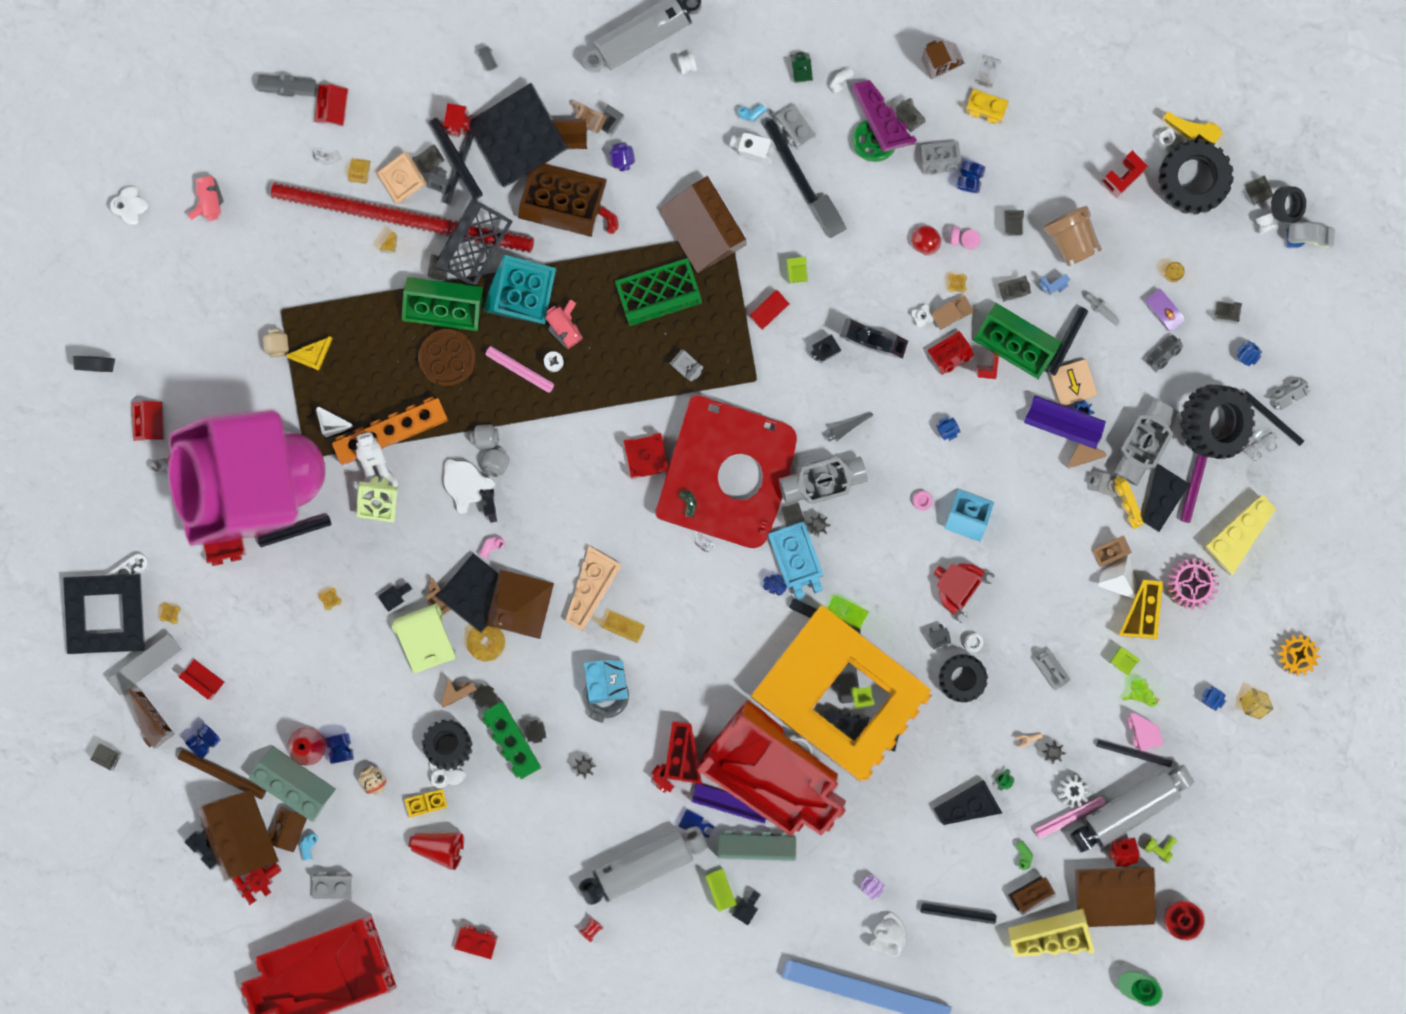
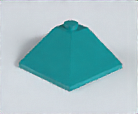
M503 255L489 289L484 312L545 324L556 268Z

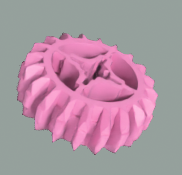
M1191 558V564L1188 559H1184L1185 566L1178 562L1179 570L1175 567L1171 569L1175 575L1168 574V577L1173 579V581L1167 582V585H1173V588L1168 589V593L1174 591L1175 595L1171 599L1173 600L1178 597L1179 600L1176 604L1180 605L1184 602L1183 608L1185 609L1189 604L1191 610L1195 609V604L1201 609L1203 608L1202 602L1208 606L1209 601L1207 598L1214 600L1215 597L1211 593H1218L1217 589H1213V586H1219V582H1213V579H1217L1218 575H1211L1215 569H1207L1210 563L1207 562L1202 566L1203 559H1199L1197 564L1195 558ZM1190 568L1188 579L1178 581L1181 573ZM1196 569L1202 571L1208 581L1200 580ZM1195 579L1197 583L1202 584L1194 586V589H1192V586H1189V584L1184 583H1188ZM1178 586L1187 588L1190 599L1180 592ZM1200 587H1208L1204 596L1196 600L1198 589Z

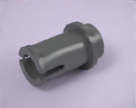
M485 46L478 50V56H481L487 71L498 67L491 53L492 48Z

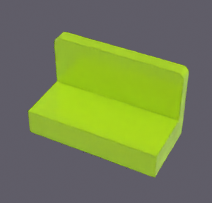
M723 868L705 875L718 912L737 905Z

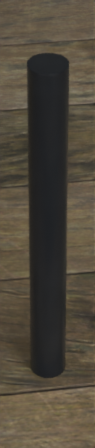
M468 131L460 152L464 163L474 139V134L471 131ZM456 168L453 171L442 203L450 205L460 177Z
M1247 390L1244 392L1247 399L1251 401L1252 406L1299 446L1303 444L1304 439Z
M1099 739L1097 741L1096 747L1170 768L1173 760Z

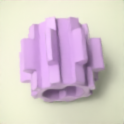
M871 874L869 878L866 876L861 882L862 886L859 888L873 900L875 897H880L884 892L882 889L885 885Z

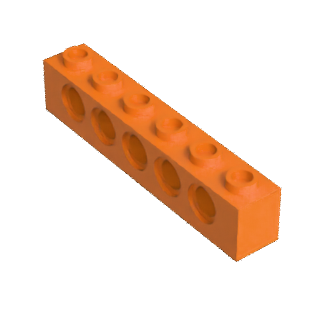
M428 398L423 401V405L418 407L416 404L406 408V412L399 414V412L393 413L388 416V420L383 422L381 419L374 421L370 424L371 427L364 429L361 427L354 430L353 434L348 437L342 435L335 438L336 442L332 443L340 464L344 466L358 460L356 450H350L349 448L350 442L357 440L358 435L376 433V440L381 449H384L447 422L448 418L439 398ZM424 410L430 412V417L427 420L420 418V413ZM405 418L412 419V425L408 428L402 425ZM388 425H392L395 428L392 435L385 434V428Z

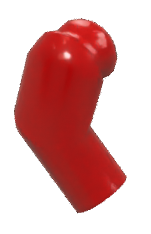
M603 206L598 214L607 220L608 226L606 231L609 234H614L619 228L618 217Z

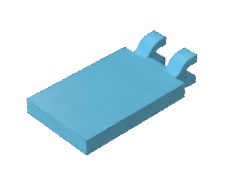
M803 521L768 534L787 589L793 587L798 600L805 598L802 586L812 583L815 594L822 592L823 589L819 577L824 575L805 522Z

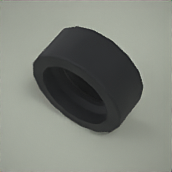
M1282 186L1275 191L1271 200V211L1276 220L1294 223L1298 222L1305 214L1306 197L1300 188L1296 186ZM1290 194L1292 209L1288 215L1285 210V201Z

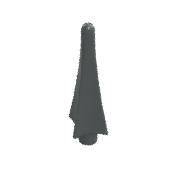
M868 413L856 420L831 428V433L826 435V439L828 442L834 439L837 442L855 427L871 418L873 413Z

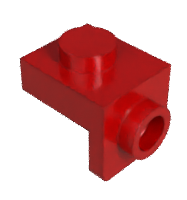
M657 764L651 772L653 775L652 780L657 783L656 788L663 793L666 791L671 792L675 786L660 776L666 765L662 764L659 766Z

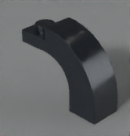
M849 318L845 319L840 335L846 341L860 347L901 359L904 357L908 340L898 335L872 329Z

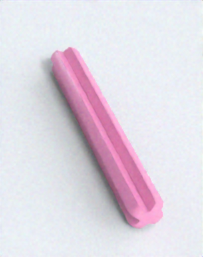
M491 346L486 351V356L546 392L550 393L554 384Z
M1100 796L1035 828V833L1041 839L1093 813L1106 805V802Z

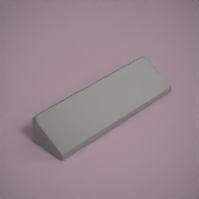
M168 634L108 678L107 681L121 695L182 649L172 635Z

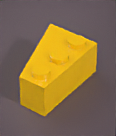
M1143 580L1119 633L1120 637L1158 640L1163 581Z

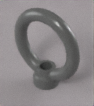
M586 684L583 699L585 706L591 712L589 718L603 723L605 718H613L622 713L629 701L628 687V699L621 700L616 708L604 711L589 703Z

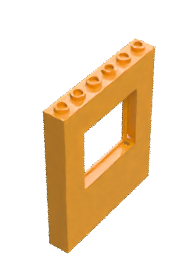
M821 605L750 698L861 783L863 779L867 781L873 774L871 771L872 767L875 764L879 766L885 757L882 754L885 750L888 749L890 751L896 744L895 737L898 734L902 736L909 727L906 725L908 720L916 718L920 712L918 707L922 703L926 705L932 697L929 694L932 689ZM848 662L891 694L855 742L813 710L814 706Z

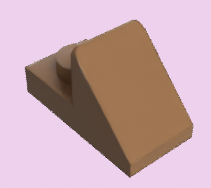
M964 295L931 313L939 329L942 330L972 314L974 311Z
M1124 535L1092 550L1100 567L1132 553Z
M448 679L441 703L442 708L477 691L475 683L470 684L468 681L460 685V690L457 691L451 679Z

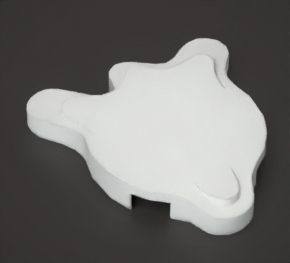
M450 459L444 465V486L447 492L455 499L457 511L460 514L467 513L471 503L481 501L482 497L479 493L481 489H493L495 487V481L484 477L479 469L470 462Z

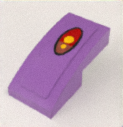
M1160 288L1145 299L1148 306L1160 318L1167 330L1172 331L1185 320L1176 306Z

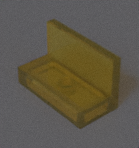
M609 611L606 621L602 626V629L637 644L645 628L644 625L612 611Z

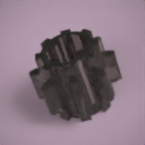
M818 513L817 518L810 516L812 523L806 524V526L811 527L809 534L816 532V536L819 537L822 532L826 535L825 527H830V524L825 522L828 517L822 519L820 518V513ZM820 520V523L824 524V528L817 530L813 526V522Z
M481 684L472 699L475 700V704L479 707H486L488 709L497 694L494 692L495 689L488 684L486 686Z
M529 721L528 725H524L528 742L533 741V744L543 742L542 739L547 738L543 721Z
M1054 740L1052 745L1045 743L1047 748L1041 751L1046 754L1044 761L1051 759V764L1053 765L1055 760L1062 762L1060 757L1066 754L1061 751L1063 744L1056 746V741ZM1050 748H1052V749H1056V748H1057V750H1058V755H1057V757H1055V756H1051V757H1050V756H1049V749H1050Z
M582 755L581 761L575 759L578 764L572 767V769L578 770L576 776L583 774L584 779H586L587 773L594 775L591 769L595 768L596 765L590 763L593 759L592 757L589 760H585V755ZM583 761L588 762L590 765L586 773L581 772L579 769V765H582Z

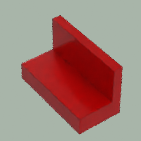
M333 84L319 85L314 122L344 126L348 89Z
M993 351L991 366L976 365L975 373L977 378L997 379L999 361L997 351Z
M139 401L132 403L133 441L164 440L162 401Z
M195 659L178 676V678L207 700H212L225 683Z

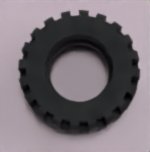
M1191 139L1185 143H1179L1166 155L1159 168L1158 183L1161 186L1159 188L1161 194L1164 193L1165 201L1167 203L1170 202L1174 209H1180L1185 214L1190 212L1193 215H1198L1202 212L1207 213L1213 208L1215 209L1226 198L1234 180V176H1232L1234 170L1233 165L1229 164V156L1223 154L1224 150L1221 147L1217 148L1214 146L1215 143L1211 141L1207 143L1204 139H1198L1197 141ZM1189 160L1202 161L1212 171V186L1202 194H1192L1186 191L1179 182V169Z
M1217 384L1205 385L1196 389V393L1192 392L1188 397L1189 401H1185L1183 405L1185 407L1184 411H1181L1180 417H1182L1180 428L1183 430L1181 435L1183 439H1186L1185 443L1188 448H1191L1194 453L1216 459L1232 458L1235 454L1241 453L1243 451L1242 447H1246L1250 442L1249 438L1253 436L1254 432L1252 429L1255 426V421L1253 420L1255 413L1251 409L1252 403L1247 399V396L1235 387ZM1220 405L1225 414V423L1221 433L1214 438L1210 429V420L1214 410Z

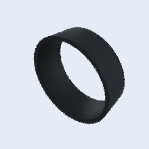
M73 356L74 370L113 372L115 358Z

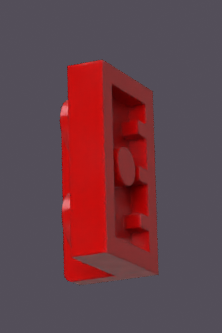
M960 331L927 350L941 375L952 372L955 367L968 362L974 356L970 344Z
M243 539L204 544L207 557L206 563H212V566L222 565L223 561L228 559L231 562L242 560V556L246 555Z
M465 924V927L461 926L454 949L492 960L498 937L494 936L495 932L489 930L479 932L476 931V927Z

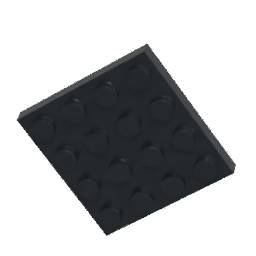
M533 83L527 84L475 116L469 124L503 188H506L569 149Z

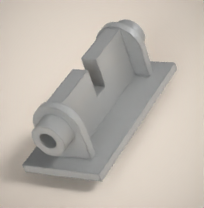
M1302 378L1294 379L1286 387L1275 390L1269 396V399L1275 402L1274 407L1276 410H1283L1293 404L1290 397L1293 396L1295 401H1298L1308 395V392H1310L1309 383Z
M1047 649L1033 659L1055 691L1071 680L1050 649Z

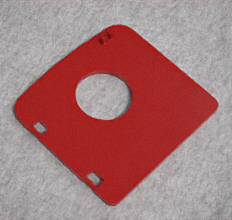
M700 395L692 396L688 402L656 506V517L659 520L746 548L755 549L761 547L768 538L783 498L779 478L789 476L797 443L795 430L786 423ZM709 404L720 407L718 413L709 411ZM765 422L775 425L774 431L764 429ZM736 454H743L753 458L762 471V483L755 495L745 500H736L727 496L722 491L718 481V473L722 463L730 456Z

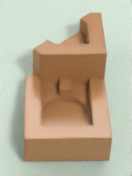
M573 100L572 106L576 112V119H586L587 129L599 134L607 117Z
M431 578L426 597L427 604L431 606L437 603L444 616L451 609L436 598L441 592V588Z

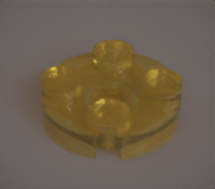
M489 626L481 634L473 628L467 637V648L471 655L484 662L497 659L502 654L506 644L503 632L500 629ZM484 637H487L488 640L492 641V644H489L488 648H485L484 645H481V641L484 640Z

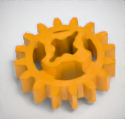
M1299 634L1296 639L1292 635L1291 641L1285 639L1286 645L1279 646L1283 651L1277 653V655L1282 656V659L1278 662H1284L1285 665L1282 669L1289 668L1288 674H1292L1295 671V675L1300 676L1302 671L1303 675H1307V670L1314 671L1313 665L1318 666L1319 663L1315 660L1321 658L1320 655H1316V652L1320 649L1314 648L1316 642H1309V636L1303 639L1302 634ZM1296 642H1301L1297 648L1290 647ZM1308 647H1309V649H1310V651H1311V656H1309V654H1308V651H1307ZM1301 651L1303 658L1297 660L1295 652ZM1287 654L1290 656V663L1287 660ZM1304 662L1308 664L1303 668H1297L1300 665V663Z

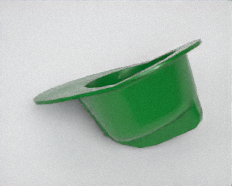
M1128 971L1119 977L1118 989L1126 997L1150 1007L1157 1005L1161 1001L1163 993L1155 977L1135 971Z

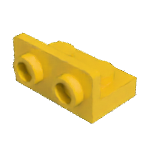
M973 89L965 111L969 112L968 115L971 117L979 118L980 116L986 118L988 123L997 125V123H1002L1009 101Z

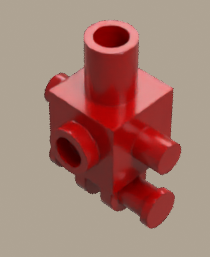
M275 863L266 869L261 868L250 872L244 878L246 880L245 883L241 877L234 878L232 881L237 885V891L241 890L243 893L241 897H245L250 906L257 901L251 892L257 894L262 891L265 897L272 893L268 886L273 883L272 878L282 872V869L278 863Z

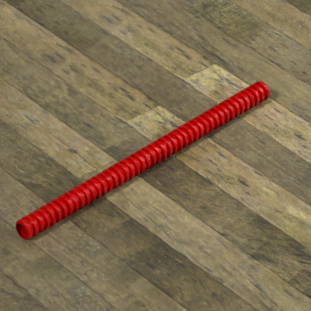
M277 182L273 183L270 193L272 199L276 197L277 200H289L291 203L294 201L295 204L300 202L301 205H312L314 208L318 206L319 209L323 207L324 210L328 208L329 211H341L342 214L347 212V215L364 216L366 219L370 217L371 220L375 218L376 221H387L389 224L393 222L394 225L398 223L399 226H411L412 229L417 227V230L421 228L423 231H434L436 234L440 232V235L445 233L446 236L452 234L458 223L456 220L455 222H452L451 219L447 221L446 218L442 220L440 217L435 218L433 215L431 217L428 214L424 216L423 213L406 212L405 209L400 211L399 208H388L386 205L382 207L381 204L377 206L376 203L372 205L371 202H359L358 199L353 201V198L336 197L334 194L330 196L329 193L325 195L324 192H313L311 189L307 191L306 188L302 190L301 187H289L288 184L284 186L283 183L279 185ZM472 226L468 229L469 238L480 236L478 227ZM481 228L482 234L494 232L493 228ZM507 232L498 247L504 246L506 249L510 247V250L515 248L516 251H527L530 254L534 245V237L528 238L526 235L522 237L521 234L517 236L516 233L512 235L510 232ZM495 235L483 237L487 245H490V243L493 246L495 245ZM481 238L475 239V242L481 241V243L483 244Z

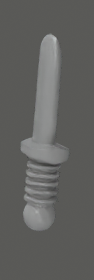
M1086 293L1085 298L1096 307L1094 311L1097 313L1099 310L1117 326L1119 319L1104 305L1105 301L1102 300L1100 302L1092 293Z

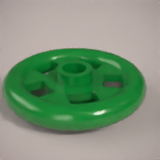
M868 120L860 123L852 135V145L858 156L870 162H881L888 159L896 149L882 152L879 142L876 144L871 142L872 139L877 140L873 131L868 132L867 128L871 127ZM860 136H866L865 143H860ZM867 147L871 150H875L874 153H867Z

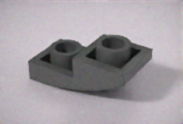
M827 194L810 203L829 238H833L847 230L839 212Z

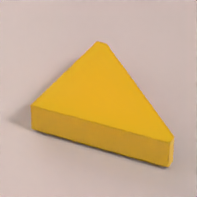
M328 337L287 354L286 358L319 371L333 338Z

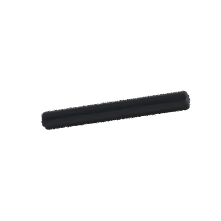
M433 118L429 121V125L473 198H481L483 196L481 189L440 120Z
M767 120L764 123L765 128L807 203L810 204L817 200L814 191L774 120Z

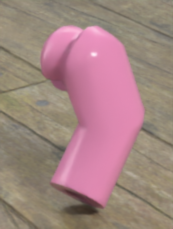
M499 536L486 539L479 555L487 559L491 550L503 548L505 541Z

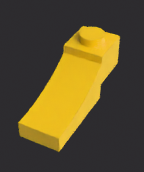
M1169 111L1162 118L1164 123L1187 140H1194L1197 137L1204 139L1207 143L1210 141L1216 143L1223 134L1220 131L1221 128L1213 122H1207L1206 124L1192 123L1175 116Z

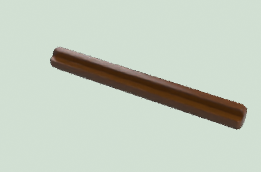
M184 749L178 755V760L244 792L252 790L254 797L260 800L266 795V790Z

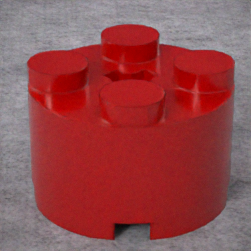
M1181 900L1170 904L1165 909L1163 924L1171 936L1179 940L1188 941L1198 937L1205 924V918L1202 910L1197 905ZM1182 916L1188 918V920L1185 921L1186 925L1180 923Z

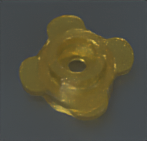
M950 274L948 276L950 281L948 286L949 292L960 291V293H964L967 290L965 286L967 276L965 274Z
M330 588L328 592L321 593L319 599L325 605V610L330 611L332 607L339 606L342 603L341 598H338L336 594L337 590L334 588Z
M167 603L163 604V610L159 617L162 622L168 621L172 624L178 623L177 617L181 611L180 607L169 606Z

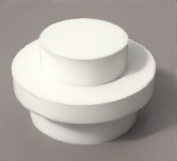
M977 633L967 635L964 640L965 648L970 652H978L983 647V638Z

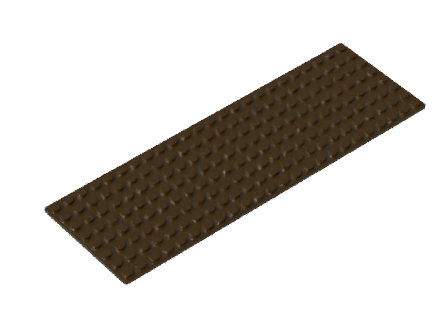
M678 241L542 264L556 268L548 310L554 306L556 308L561 307L564 310L569 300L576 303L570 313L572 317L571 322L573 324L576 323L583 339L570 349L565 348L549 332L550 324L547 320L545 324H539L484 312L487 295L496 272L483 274L476 285L477 287H483L478 331L402 321L404 288L282 309L284 333L288 335L289 342L288 354L328 337L333 338L319 371L289 359L301 435L313 441L324 457L336 455L332 443L336 442L335 438L342 435L348 437L353 434L354 430L361 427L364 429L371 427L370 424L374 421L381 419L383 422L388 420L389 415L396 412L402 414L406 412L407 407L415 404L417 407L423 405V401L431 397L439 398L448 421L395 444L474 431L477 425L492 424L494 427L755 382L757 374L736 254L734 252L699 273L695 271L690 263L702 304L632 326L628 324L615 281L686 259L687 256ZM686 264L679 266L675 273L684 277L688 271ZM665 271L660 272L657 279L666 283L670 274ZM476 276L466 278L470 279L471 281H474ZM673 276L669 285L678 288L682 279ZM647 277L641 278L639 285L648 289L652 279ZM454 279V280L442 281V282H449V283L470 285V284L464 282V281L461 280V279ZM655 281L651 290L660 294L664 285ZM685 281L681 290L688 293L694 291L692 284ZM630 283L620 285L622 291L630 294L634 287ZM637 287L632 296L642 300L646 291ZM667 287L662 296L668 299L673 298L676 291ZM648 293L644 302L654 304L658 297ZM630 299L627 304L628 311L637 309L639 302ZM437 330H457L464 334L474 346L476 353L474 370L464 382L450 387L436 385L428 380L420 369L418 362L419 349L424 340ZM491 346L554 384L550 393L546 392L486 356V351ZM681 349L703 366L700 376L693 381L686 379L670 365V362ZM549 352H558L563 358V367L557 372L549 371L544 364V358ZM320 407L353 424V429L325 437L321 431L317 408ZM428 410L420 413L422 420H427L430 417ZM405 418L402 422L403 427H410L412 419ZM388 425L385 428L386 435H392L395 431L392 425ZM372 433L373 438L377 439L376 433ZM357 440L350 442V450H357Z

